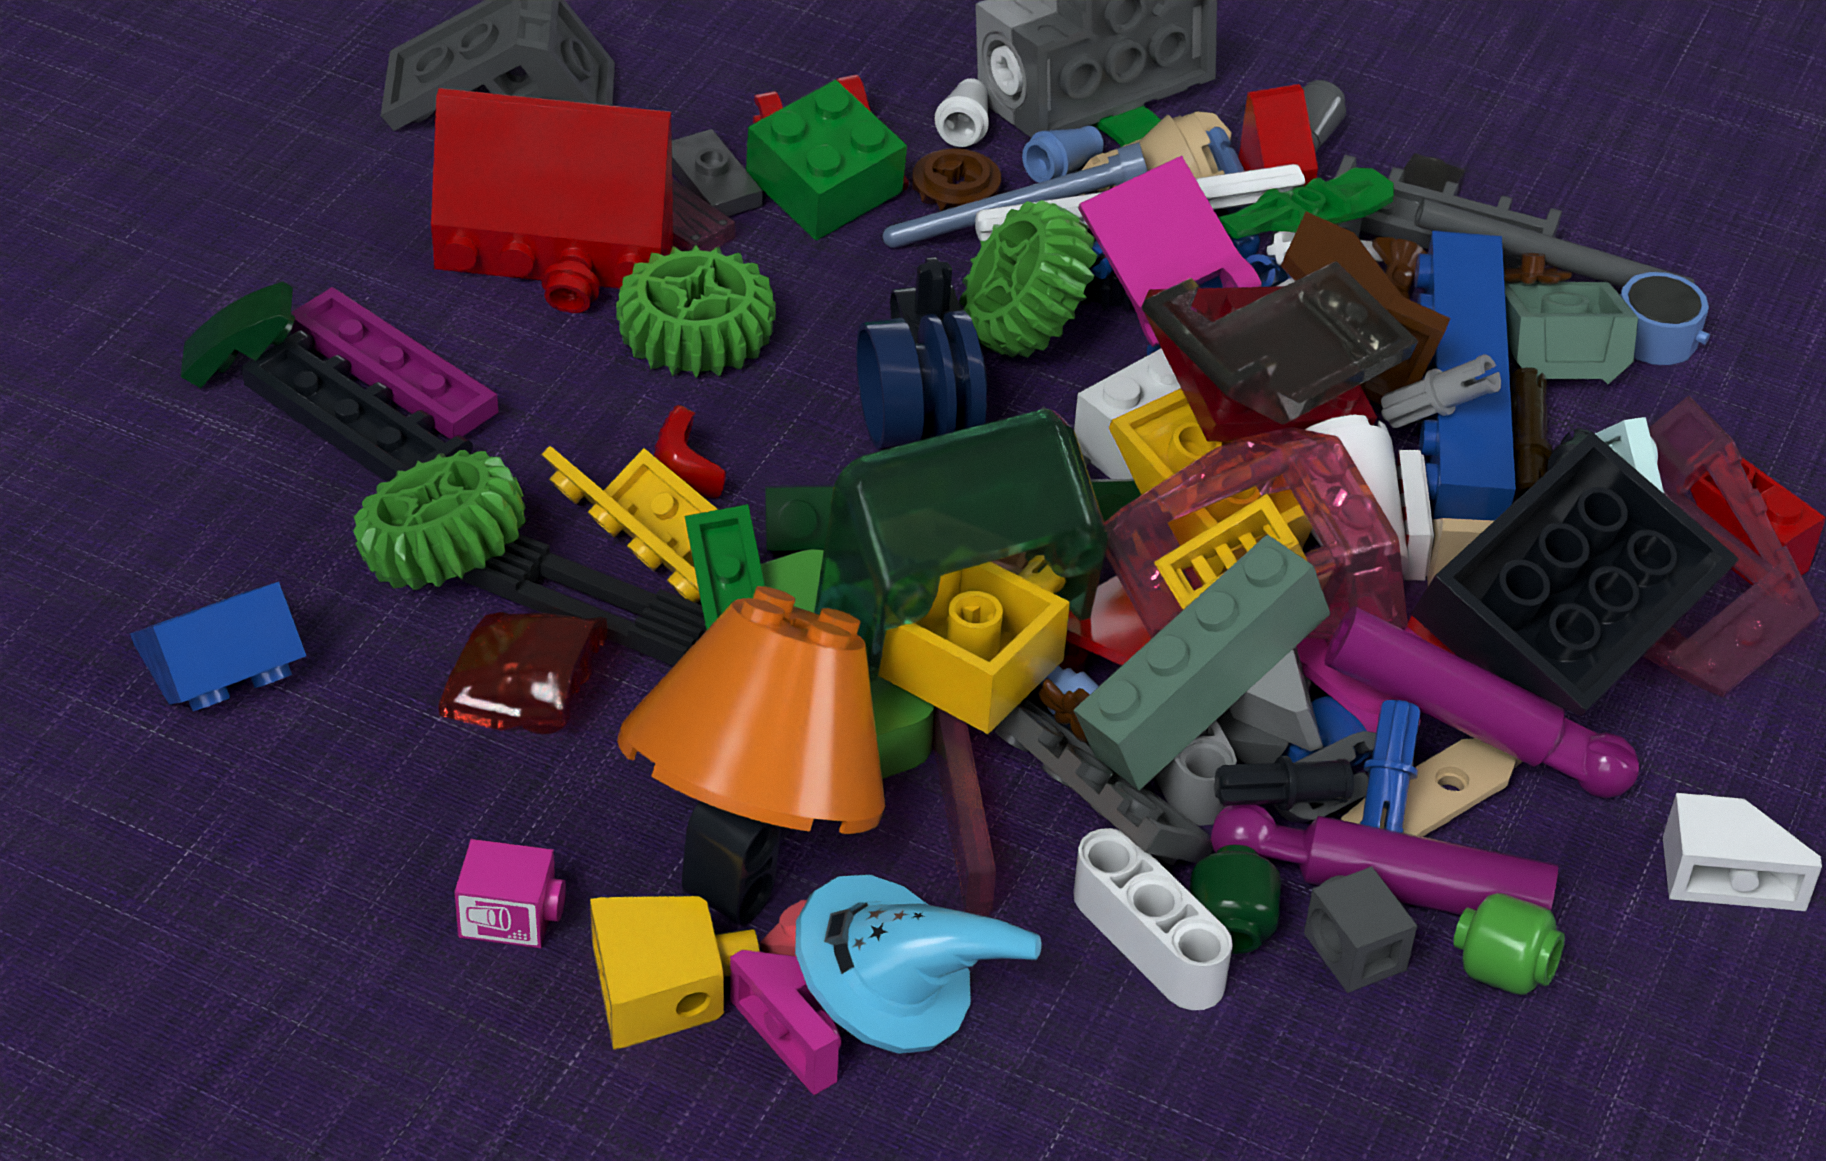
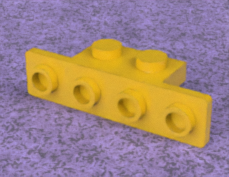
M549 446L541 454L556 470L549 480L574 504H577L585 497L593 504V507L587 513L605 531L615 538L623 530L632 538L627 547L638 559L654 572L663 564L673 573L667 579V582L685 599L694 603L700 601L685 516L718 510L715 506L645 448L639 452L604 491L553 447Z

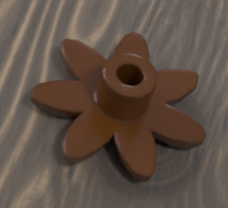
M1523 253L1522 265L1518 266V269L1504 268V282L1517 283L1521 281L1527 286L1534 284L1536 280L1545 285H1555L1572 277V272L1557 271L1555 267H1545V254Z
M1046 678L1043 681V688L1039 690V698L1043 704L1056 711L1054 718L1057 723L1061 725L1070 724L1075 737L1080 742L1087 743V738L1075 715L1074 709L1090 694L1084 689L1078 688L1074 693L1068 691L1064 695L1051 680Z

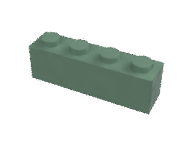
M1268 534L1264 536L1074 709L1094 756L1137 790L1144 787L1330 615L1314 566Z

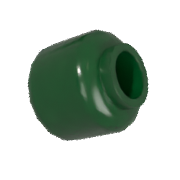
M1227 845L1218 849L1217 853L1201 859L1196 864L1191 873L1190 893L1228 930L1232 939L1231 954H1242L1256 950L1261 942L1273 936L1279 926L1281 881L1279 871L1269 860L1258 856V853L1248 846Z

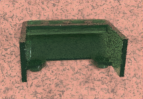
M1042 409L867 454L855 459L842 470L833 488L814 613L820 615L821 609L829 608L845 612L860 620L861 623L857 634L864 640L866 645L870 683L878 680L886 630L905 624H912L925 617L937 596L940 577L944 574L1026 552L1025 559L1028 562L1036 555H1044L1046 563L1038 569V573L1048 565L1056 575L1065 577V585L1056 593L1057 596L1070 602L1069 609L1079 621L1091 618L1108 543V534L1075 431L1059 413L1051 409Z

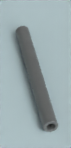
M1425 198L1421 200L1415 216L1414 225L1431 231L1502 236V248L1505 253L1522 257L1523 253L1545 254V265L1602 282H1609L1622 288L1633 276L1648 272L1670 273L1684 277L1694 283V279Z

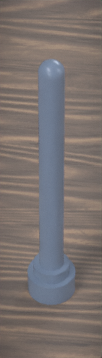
M1140 142L1117 148L1118 154L1108 157L1109 163L889 226L883 232V241L890 248H898L974 226L976 224V213L980 210L1024 204L1027 201L1038 202L1040 200L1045 201L1078 196L1112 185L1118 186L1148 171Z

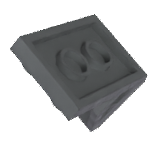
M484 0L390 50L381 117L395 131L412 121L421 122L427 119L436 110V95L439 88L476 92L483 84L492 94L612 106L615 62L565 0ZM521 65L527 73L523 76H514L508 71Z

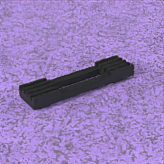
M519 534V537L514 542L504 545L505 553L502 556L489 558L485 561L484 569L474 568L466 572L462 579L466 583L673 666L706 632L702 605L661 589L656 594L550 553L549 545ZM541 575L639 614L642 617L638 616L634 623L534 582Z

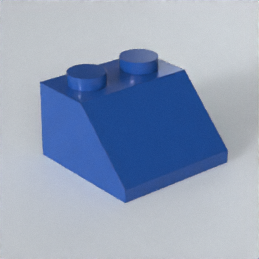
M279 581L130 633L136 650L168 704L182 703L188 700L192 711L229 699L230 695L226 686L250 677L254 688L288 677L292 675L288 663L306 656Z

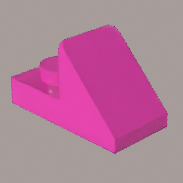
M741 950L730 956V1001L813 1095L835 1084L838 1076V1050L841 1047V1037L833 1020L808 989L797 957Z

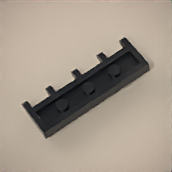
M305 331L294 333L278 346H273L262 353L256 361L251 360L242 366L245 386L386 482H390L396 477L397 470L407 471L415 467L417 461L425 463L434 460L439 453L450 457L459 450H466L469 454L472 452V442L461 435L455 436L445 443L431 434L430 431L434 426V418L424 410H418L409 417H406L389 406L392 390L383 383L377 382L364 389L347 378L351 370V363L341 355H335L323 362L310 352L314 347L315 340Z

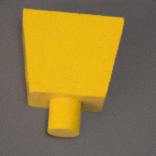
M699 896L600 897L590 899L592 946L613 1049L625 1048L717 1020L724 1013V977L730 976V956L741 950L760 952L754 929L715 935L707 901Z

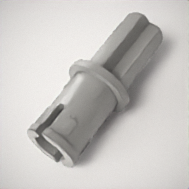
M1483 354L1472 361L1443 372L1439 369L1429 370L1425 374V379L1385 394L1381 399L1382 416L1384 420H1388L1392 427L1399 428L1436 413L1442 416L1451 415L1457 405L1486 394L1496 393L1500 390L1501 378L1499 372L1478 380L1475 379V377L1484 374L1486 370L1494 368L1496 364L1490 356Z

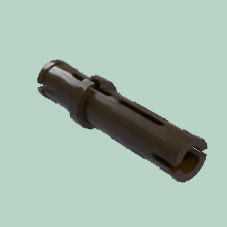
M1529 367L1518 369L1510 376L1516 488L1512 504L1548 472V460L1553 452L1551 444L1547 442V380L1543 373L1537 377L1538 369Z

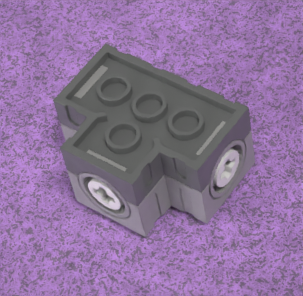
M985 0L976 3L978 80L987 88L988 107L1011 124H1015V127L1032 138L1039 131L1077 129L1099 122L1101 118L1122 114L1141 107L1150 100H1160L1187 90L1191 85L1203 84L1216 79L1217 0Z

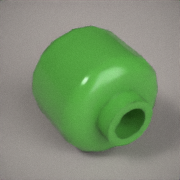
M1503 893L1487 896L1477 910L1467 907L1459 919L1454 935V947L1463 950V968L1471 979L1516 995L1527 994L1538 984L1549 985L1560 963L1565 943V934L1556 930V920L1549 909Z

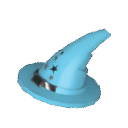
M873 875L839 876L809 896L796 920L795 954L807 987L834 1022L863 1043L898 1054L930 1051L959 1030L970 1006V971L968 967L976 964L978 960L985 959L1037 960L1042 946L1038 934L998 919L928 905L904 886Z

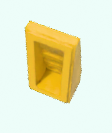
M1265 494L1156 560L1154 564L1184 610L1220 577H1216L1206 561L1207 559L1218 555L1228 570L1237 562L1230 549L1242 544L1248 552L1257 544L1254 538L1263 534H1268L1306 561L1307 558L1268 494ZM1193 565L1205 585L1195 591L1182 570Z

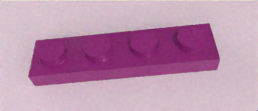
M333 287L291 312L295 316L294 324L290 330L291 334L305 331L314 338L315 344L313 348L329 359L335 355H341L350 361L351 374L369 386L377 382L383 383L392 390L391 400L412 414L418 410H424L433 416V428L449 439L458 435H466L498 413V396L495 392Z

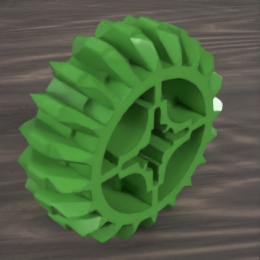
M1040 200L1034 204L1027 201L1020 207L1019 211L1011 209L1001 225L993 224L992 234L986 241H980L981 249L978 255L970 259L972 263L971 271L962 280L967 289L960 296L959 303L964 307L963 310L972 319L979 343L1000 355L1006 354L1012 358L1021 355L1028 358L1035 349L1044 351L1049 344L1051 336L1061 337L1063 325L1068 319H1075L1074 311L1078 303L1086 300V296L1083 293L1085 287L1094 279V275L1089 268L1095 263L1097 254L1092 250L1095 237L1087 232L1088 226L1081 222L1077 215L1054 203L1049 204Z
M695 245L692 251L681 252L673 246L670 255L663 256L658 253H651L649 263L640 262L634 264L633 273L623 277L619 301L616 302L617 320H619V332L623 337V344L629 345L632 348L634 358H647L651 369L668 366L672 376L684 370L692 371L695 378H697L700 371L711 370L720 376L725 366L742 369L745 358H758L760 348L769 344L770 335L773 332L776 302L773 301L769 277L760 275L758 264H744L741 253L725 256L722 254L720 246L708 252L700 251L697 245Z
M459 450L450 457L439 453L434 460L425 463L417 461L416 466L407 471L397 470L396 477L390 482L379 483L376 486L377 494L367 496L362 501L363 509H360L354 516L356 527L353 532L357 539L356 546L363 561H366L369 570L375 573L379 582H389L393 588H403L409 585L413 590H419L427 583H433L436 587H441L445 580L453 577L463 579L466 572L474 568L484 569L485 561L491 557L502 556L505 553L504 545L514 542L519 537L518 529L526 522L523 512L526 507L522 500L524 495L517 478L512 476L510 469L505 467L500 457H489L486 451H477L470 455L466 450Z

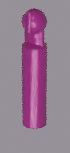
M1356 606L1350 608L1342 618L1330 641L1325 656L1326 666L1396 700L1408 701L1417 705L1421 712L1535 767L1542 762L1577 779L1579 785L1593 796L1607 799L1622 795L1637 780L1639 758L1632 745L1623 737L1607 732L1598 734L1565 718L1562 707Z
M1237 805L1224 808L1215 817L1211 834V843L1216 853L1218 849L1227 845L1248 846L1254 849L1258 856L1265 859L1271 858L1299 864L1304 881L1308 884L1320 886L1331 877L1338 875L1348 876L1373 867L1400 903L1462 915L1467 907L1477 910L1487 896L1495 893H1503L1545 907L1551 911L1558 876V864L1319 815L1306 830L1277 825L1268 811L1259 805Z

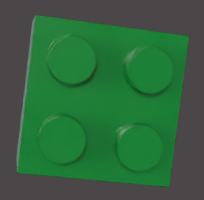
M834 80L748 127L746 171L771 199L817 241L903 191L907 145L837 80Z

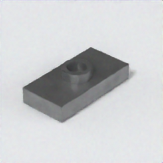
M712 129L672 141V172L687 191L694 196L693 198L705 213L719 220L762 206V189Z

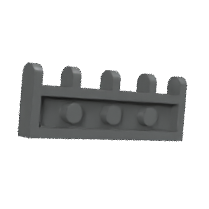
M1345 154L1336 177L1353 167L1356 168L1357 157ZM1393 167L1389 178H1387L1394 183L1393 202L1373 214L1362 217L1360 227L1362 232L1381 237L1409 240L1415 242L1420 247L1429 249L1432 231L1414 225L1416 212L1423 198L1555 237L1558 230L1562 211L1551 208L1546 220L1511 211L1513 198L1502 195L1498 206L1495 207L1457 197L1459 184L1447 181L1443 193L1404 183L1405 170ZM1503 252L1504 268L1518 269V266L1522 265V257Z

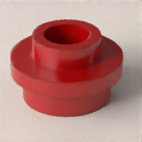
M563 261L552 264L545 269L542 277L545 300L553 308L562 312L581 313L586 311L590 303L598 298L601 287L598 277L586 265L577 261Z

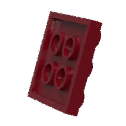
M1307 286L1149 289L1141 308L1207 442L1300 438L1299 433L1312 425L1331 418L1355 414L1366 416L1370 425L1375 423L1377 416Z

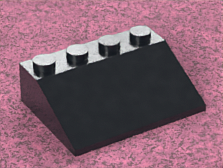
M1591 431L1434 576L1411 615L1458 657L1582 716L1735 566L1739 558Z

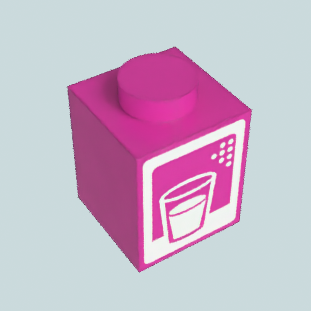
M471 839L455 889L458 937L542 948L549 921L559 922L561 919L566 894L565 880L555 879L554 850Z

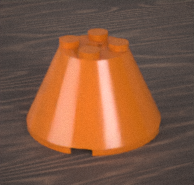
M758 586L755 589L753 598H742L732 602L621 724L617 743L628 760H635L637 751L655 763L651 777L711 806L757 821L809 832L814 819L842 821L839 832L842 834L869 831L875 828L881 821L885 808L866 645L864 640L857 634L861 623L860 620L845 612L823 608L820 615L794 607L796 599L786 592L770 587Z

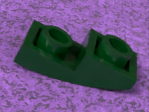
M280 282L261 288L236 300L213 315L185 341L180 377L201 389L216 371L224 373L232 365L238 352L256 361L270 344L275 346L281 344L289 334L295 320V316L291 313L293 287L285 282Z

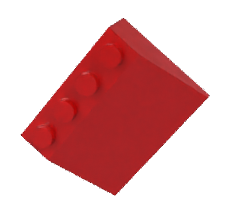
M439 88L436 95L431 210L434 269L542 281L543 273L548 266L563 261H577L586 265L598 277L601 287L620 289L623 284V277L633 273L635 263H649L651 253H658L663 256L670 255L673 247L671 112Z

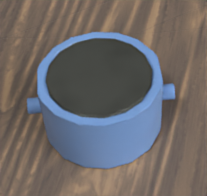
M1648 272L1633 276L1622 288L1620 296L1638 316L1634 359L1652 365H1673L1688 360L1698 348L1699 342L1702 344L1707 343L1710 334L1702 330L1709 306L1706 295L1694 283L1684 277L1670 273Z

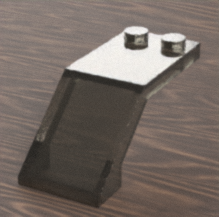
M1337 261L1218 320L1191 306L1199 289V285L1192 278L1144 300L1141 308L1226 396L1282 425L1411 358L1419 342Z

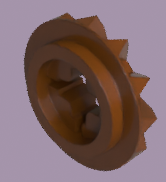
M956 148L934 151L922 157L913 168L912 190L920 193L922 203H937L940 211L999 195L1001 172L998 166L988 157L975 151ZM961 177H964V181L955 184V182L959 181Z

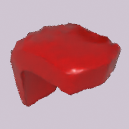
M682 405L674 406L658 433L659 439L655 445L654 457L701 496L718 499L725 486L726 472L719 465L702 457L687 446L696 413Z

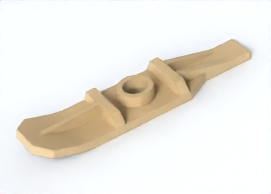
M1473 738L1462 739L1415 767L1418 769V777L1410 780L1403 822L1404 833L1423 837L1486 798L1506 788L1514 768L1523 761ZM1452 785L1460 791H1450L1441 786ZM1365 798L1341 817V820L1360 824L1363 817ZM1385 808L1382 809L1380 828L1384 829L1386 817Z

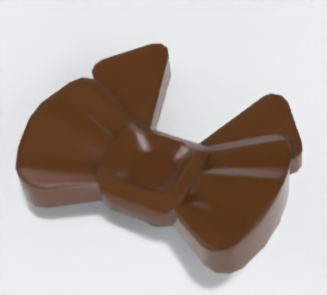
M1393 237L1376 238L1372 242V246L1388 266L1385 274L1400 294L1410 300L1408 291L1415 276L1418 253H1427L1418 244L1409 240L1395 239Z

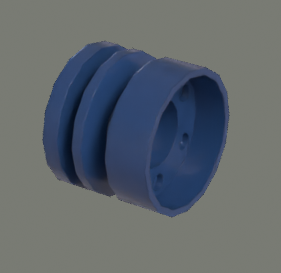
M965 310L945 314L943 322H941L936 314L921 317L916 344L910 328L903 318L864 322L859 325L856 340L857 380L865 425L871 442L876 449L919 443L923 433L924 415H926L932 433L938 441L951 439L955 429L962 438L982 434L986 421L987 407L986 368L976 329L971 317Z

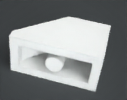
M1676 793L1663 835L1669 899L1798 911L1807 910L1822 868L1821 857L1745 799Z

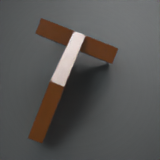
M1305 212L1281 263V267L1299 286L1308 287L1316 304L1364 354L1355 377L1367 399L1382 405L1381 399L1385 394L1422 379L1451 318L1404 298L1354 232L1309 212Z

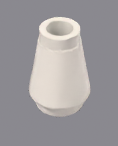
M976 79L961 81L955 90L938 106L935 113V125L939 134L947 143L957 147H965L977 143L985 136L989 125L988 91L981 81Z

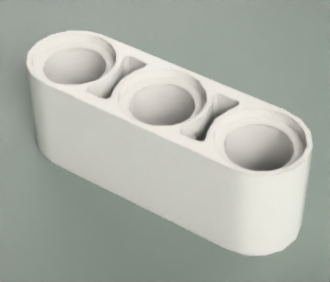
M1113 828L1098 829L1088 833L1081 840L1077 856L1073 894L1074 902L1079 910L1171 1002L1188 1010H1205L1215 1006L1222 999L1226 987L1232 951V939L1228 930L1150 853H1145L1120 830Z

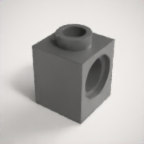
M1369 867L1348 876L1338 875L1331 877L1320 886L1312 889L1304 934L1345 991L1349 993L1406 971L1417 925L1374 868Z

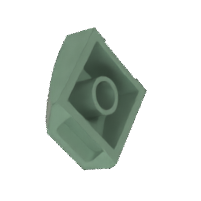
M1504 282L1508 346L1516 362L1522 368L1538 369L1537 377L1543 373L1546 379H1603L1609 384L1633 363L1638 316L1609 282H1559L1555 285L1535 282L1528 286L1522 282Z

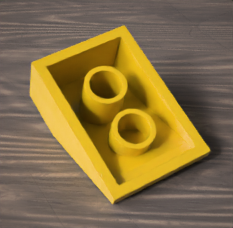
M1181 388L1111 420L1109 430L1168 550H1175L1265 494H1268L1303 549L1323 504L1263 439L1207 442ZM1263 534L1254 539L1258 543L1267 534ZM1242 544L1230 549L1237 561L1247 553ZM1218 555L1206 560L1216 577L1227 571ZM1194 565L1184 569L1199 587L1205 585Z

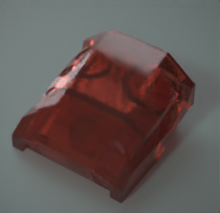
M498 612L485 615L473 630L449 675L438 704L439 716L501 731L517 726H522L527 731L535 734H551L561 730L570 720V702L574 694L579 693L580 685L585 683L592 674V657L595 652L598 653L600 645H603L607 638V618L595 617L584 619L549 613L509 614Z

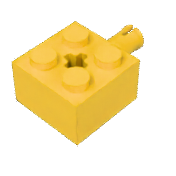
M958 546L881 616L878 676L989 734L1064 660L1070 602L1055 595L1064 587L1066 582L1062 568L1052 559L1038 573V569L1046 563L1047 556L1036 555L1016 575Z

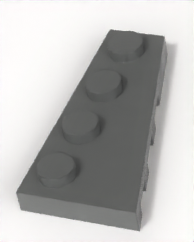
M1026 697L995 729V732L1012 746L1024 752L1030 751L1044 764L1042 768L1047 774L1077 792L1096 812L1109 820L1145 853H1150L1161 861L1174 865L1178 859L1198 863L1213 851L1214 848L1210 835L1144 786L1140 790L1133 787L1096 758L1088 742H1080L1071 729L1057 723L1054 716L1029 697Z

